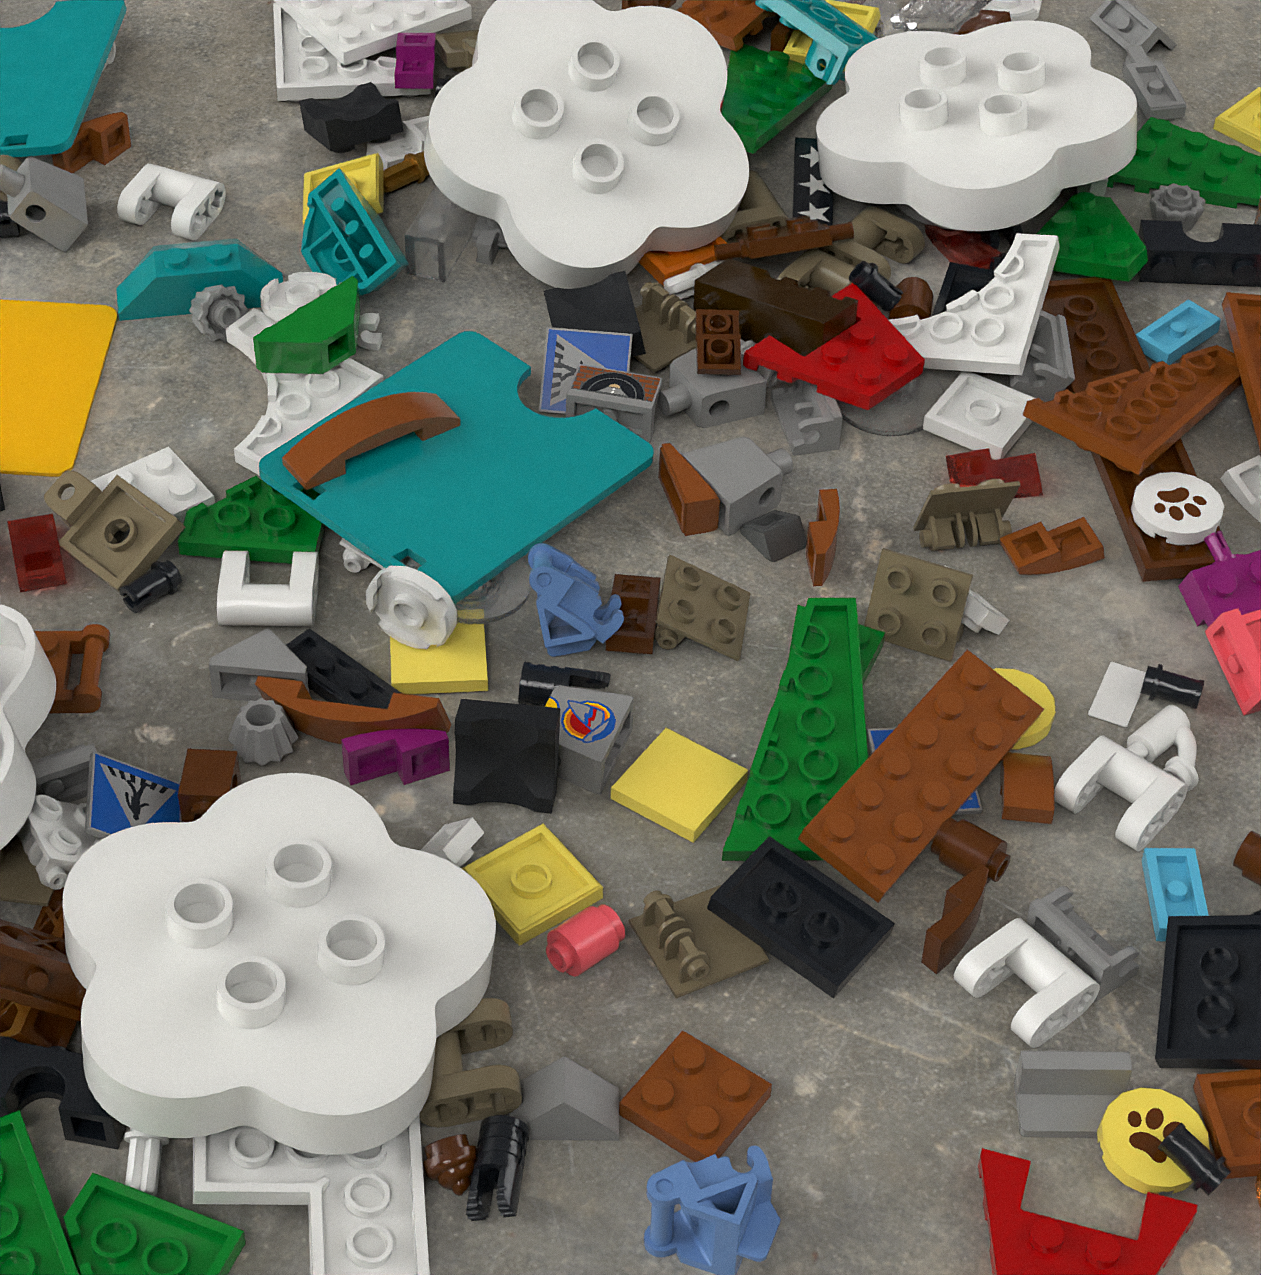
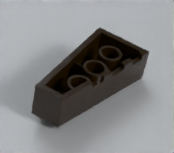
M730 258L695 279L693 310L695 312L696 309L739 310V334H741V339L745 342L751 340L757 344L766 337L772 336L800 355L806 356L856 323L858 300L847 296L839 300L831 297L829 290L819 287L811 291L799 287L798 280L786 276L781 280L771 278L767 270Z

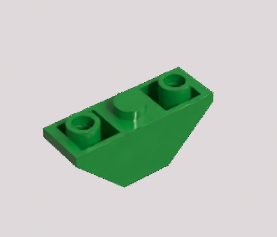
M351 276L254 336L256 368L262 373L324 374L356 354L360 320L358 280Z

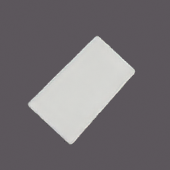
M1110 662L1088 715L1127 727L1141 695L1140 692L1146 672Z

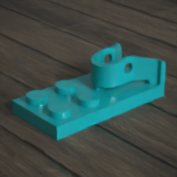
M825 0L755 1L758 7L769 12H775L781 16L779 21L785 26L800 30L813 39L805 57V64L815 77L824 80L828 85H835L839 80L845 82V72H842L850 57L864 45L879 39ZM820 63L825 66L823 71L820 69Z

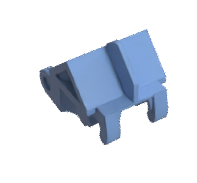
M539 543L529 550L528 563L532 568L529 574V582L532 589L537 592L536 605L544 645L550 656L556 657L588 651L596 640L604 643L621 627L624 621L623 612L620 610L621 598L619 595L614 594L610 596L607 604L601 606L602 600L598 595L600 587L599 583L595 580V574L582 567L571 556L548 544Z
M755 1145L748 1148L747 1164L752 1169L746 1173L735 1171L731 1166L729 1157L717 1158L716 1154L698 1162L690 1163L682 1160L653 1174L648 1179L646 1190L647 1198L652 1203L651 1223L644 1233V1247L647 1252L661 1258L676 1253L681 1263L716 1275H737L743 1257L756 1262L764 1261L767 1258L781 1219L771 1203L773 1178L768 1160L761 1148ZM680 1204L681 1209L674 1213L675 1205Z

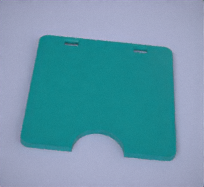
M124 0L56 1L49 12L31 23L12 28H0V155H9L15 158L59 154L68 150L73 145L126 14L127 7ZM21 143H26L25 145H13V146H9V144H21Z
M464 331L453 336L265 455L259 462V475L265 483L383 567L406 566L400 561L409 556L421 565L418 571L437 581L450 595L453 603L456 604L526 555L534 545L543 543L650 467L653 463L654 449L649 442L596 408L585 414L567 418L548 417L533 412L521 402L517 393L523 381L531 375V366L480 333ZM406 392L434 393L460 418V426L425 441H422L414 432H411L345 460L346 474L313 487L312 489L320 493L314 500L300 491L304 487L287 470L282 462V457L293 446L325 422L360 404L388 395Z

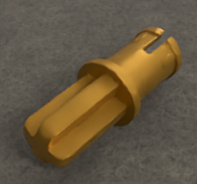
M424 151L415 155L409 153L404 156V161L383 170V192H392L413 181H416L418 184L422 183L425 177L429 175Z

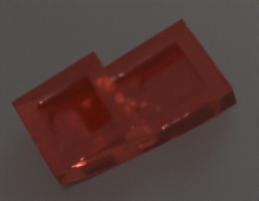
M928 224L925 225V233L931 243L949 262L989 269L991 257H998L1002 253L981 242V231L951 230Z
M986 448L946 456L950 483L958 484L960 487L978 486L981 482L990 479H1002L1004 483L1020 481V487L1014 498L1043 495L1035 453L991 460L990 449Z
M53 513L7 521L20 592L66 585L67 582Z

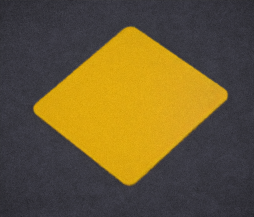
M0 299V474L58 477L63 472L73 469L118 316L114 308L107 305Z

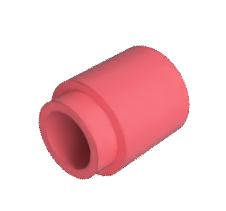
M601 904L598 907L589 906L548 933L547 957L559 972H566L574 977L579 976L618 950L619 942L625 938L624 925L611 907L605 904Z

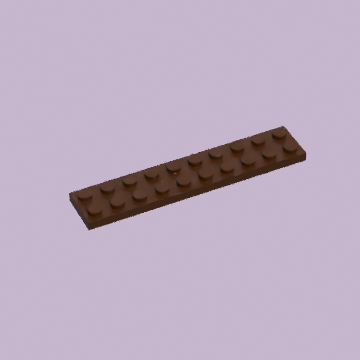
M1092 277L1053 280L1049 282L1041 310L1054 316L1060 314L1066 319L1075 380L1065 389L1074 394L1086 390L1089 382L1133 369L1138 370L1140 373L1150 370L1111 279ZM1181 438L1139 475L1132 471L1122 470L1114 462L1095 452H1091L1143 582L1185 578L1190 571L1212 565L1215 562L1205 541L1191 545L1166 543L1167 537L1156 534L1155 538L1144 533L1134 522L1131 506L1136 487L1145 478L1158 473L1179 472L1197 477ZM1219 526L1216 529V533L1221 531Z

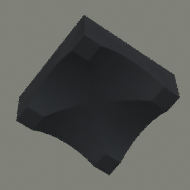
M372 82L358 85L351 93L339 99L322 101L309 98L299 101L304 131L328 150L335 153L352 151L355 149V145L368 141L371 143L385 142L391 139V135L404 132L399 102L394 98L386 100Z
M625 271L610 274L600 282L586 287L573 289L557 287L543 291L552 327L633 334L631 357L646 354Z
M461 699L455 717L456 753L453 804L474 805L486 802H500L519 805L534 812L552 814L557 793L561 708Z

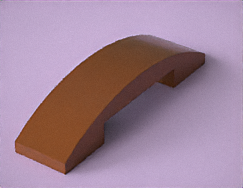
M406 392L388 395L360 404L325 422L293 446L282 457V462L305 490H308L346 474L345 460L411 432H414L422 441H425L460 426V418L434 393Z
M258 676L255 682L264 700H274L275 704L283 707L294 724L293 728L317 739L342 744L341 739L375 731L413 728L439 730L448 733L451 727V722L439 698L393 693L388 709L312 700L303 681Z

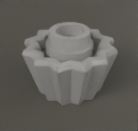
M1175 183L1169 186L1160 185L1158 190L1151 192L1152 199L1149 201L1153 220L1182 221L1185 234L1187 231H1191L1204 212L1203 205L1206 202L1205 199L1200 197L1199 191L1191 190L1188 185L1181 186Z
M223 285L206 287L202 292H197L196 297L191 300L192 306L189 311L192 314V321L198 330L205 334L211 342L219 339L226 343V328L244 316L249 310L244 305L245 296L238 294L235 286L224 287Z
M260 698L257 701L249 700L247 705L240 707L228 741L234 745L233 751H238V756H242L245 763L257 762L264 766L270 761L280 762L283 755L292 753V744L298 739V736L293 729V722L283 707L275 704L274 700L266 701Z

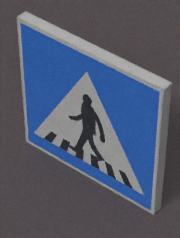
M547 327L539 413L566 415V394L576 369L580 364L629 372L633 334Z
M93 751L90 754L85 833L104 839L113 833L138 825L161 822L181 823L178 799L180 782Z

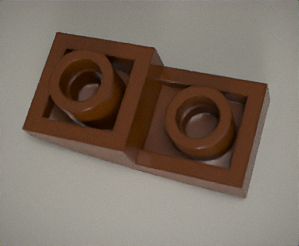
M696 309L697 374L741 375L739 310Z

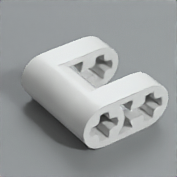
M148 163L122 191L118 200L117 213L122 221L144 225L162 204L175 207L171 220L172 233L175 236L197 240L220 214L225 202L226 190L221 182Z
M294 551L290 584H249V552H223L217 593V619L220 626L314 627L319 587L318 552Z
M1102 735L1063 773L1054 789V802L1076 814L1103 787L1109 789L1132 803L1117 827L1115 838L1139 852L1147 846L1177 813L1188 792V785Z
M1021 918L1012 920L974 947L960 961L954 973V980L975 998L987 994L1014 973L1037 992L1018 1010L1011 1023V1030L1032 1048L1041 1046L1081 1016L1094 1002L1100 990V985Z

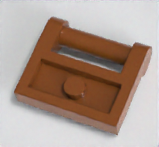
M90 624L85 626L82 631H34L52 665L56 677L55 699L48 714L93 713L101 707L102 691L98 686L103 652L109 648V630L100 624ZM72 654H84L79 685L74 690H67Z

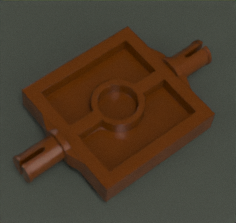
M799 216L786 219L787 226L783 227L770 226V223L746 226L747 233L736 234L737 242L714 245L716 262L728 258L746 259V257L754 259L833 245L832 242L854 239L853 224L850 221L848 223L828 226L827 224L822 225L818 223L817 219L810 220V216Z

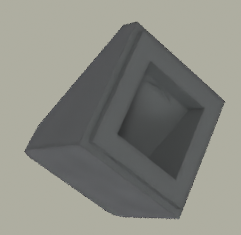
M772 510L739 527L741 534L771 562H776L807 546L801 518L796 514Z

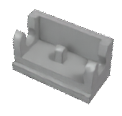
M1041 310L1022 376L1009 375L1012 389L1047 402L1054 399L1056 392L1064 390L1075 380L1064 316L1060 314L1054 316Z
M800 379L796 380V383L791 387L771 390L770 398L793 456L839 450L843 416L836 400L817 393V385Z
M1061 886L1045 897L1037 898L1030 903L1026 923L1100 985L1099 993L1094 1000L1097 1002L1137 975L1139 965L1133 959L1139 955V952L1132 946H1127L1120 951L1111 946L1073 911L1074 906L1068 901L1073 892L1068 887Z

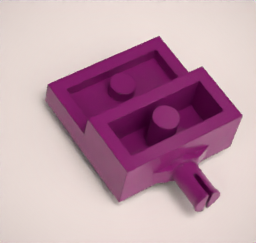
M1222 531L1206 536L1204 541L1215 562L1212 565L1190 571L1178 586L1197 627L1204 624L1209 627L1221 613L1239 608L1241 615L1260 610L1261 550L1245 555L1232 554Z

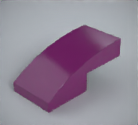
M398 33L394 73L395 89H433L436 33Z
M413 728L391 729L341 739L343 768L350 786L393 772H397L403 785L450 771L449 738L445 731Z

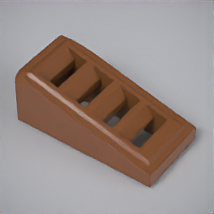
M671 443L662 444L660 447L658 478L682 533L685 536L715 531L718 528L720 499Z

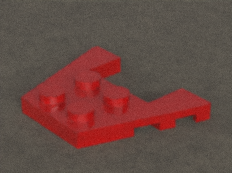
M851 283L831 297L842 300L847 296L858 300L856 323L806 356L800 355L772 336H768L744 351L743 366L754 371L759 369V365L778 372L777 379L791 384L798 379L817 385V393L869 410L921 375L925 359L859 287Z
M984 1148L981 1150L978 1172L979 1178H982L983 1208L985 1220L988 1221L991 1243L989 1252L993 1275H1158L1174 1254L1175 1248L1183 1235L1191 1228L1196 1216L1197 1204L1147 1192L1137 1240L1028 1212L1021 1209V1203L1031 1161Z

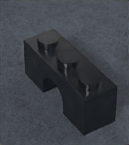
M1141 220L1138 236L1146 246L1148 261L1138 271L1139 282L1261 287V225L1222 223L1218 240L1200 242L1188 237L1184 233L1182 221Z
M0 1036V1117L19 1110L21 1112L26 1105L38 1099H58L61 1101L58 1110L65 1140L119 1149L127 1126L109 1115L94 1098L85 1077L83 1054L72 1052L60 1046L42 1047L21 1043L10 1037Z

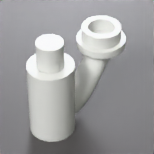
M1168 705L1128 737V747L1126 749L1152 763L1173 744L1176 745L1178 756L1169 759L1163 770L1186 783L1188 791H1190L1199 781L1195 769L1197 755L1196 740L1190 730V721L1187 715L1180 708Z

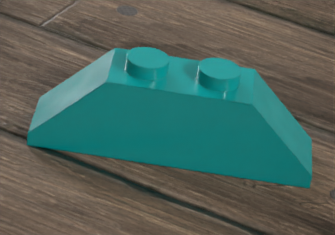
M340 168L308 194L307 206L310 209L304 224L301 253L312 272L328 274L336 278L337 285L354 276L358 280L359 296L378 291L409 265L381 217Z
M237 238L153 246L116 288L119 321L191 314L189 311L192 306L191 300L196 297V293L202 292L206 287L223 285L224 287L235 286L237 293L245 296L244 305L248 309L261 307L260 295L262 288L273 279H278L279 284L284 282L283 274Z

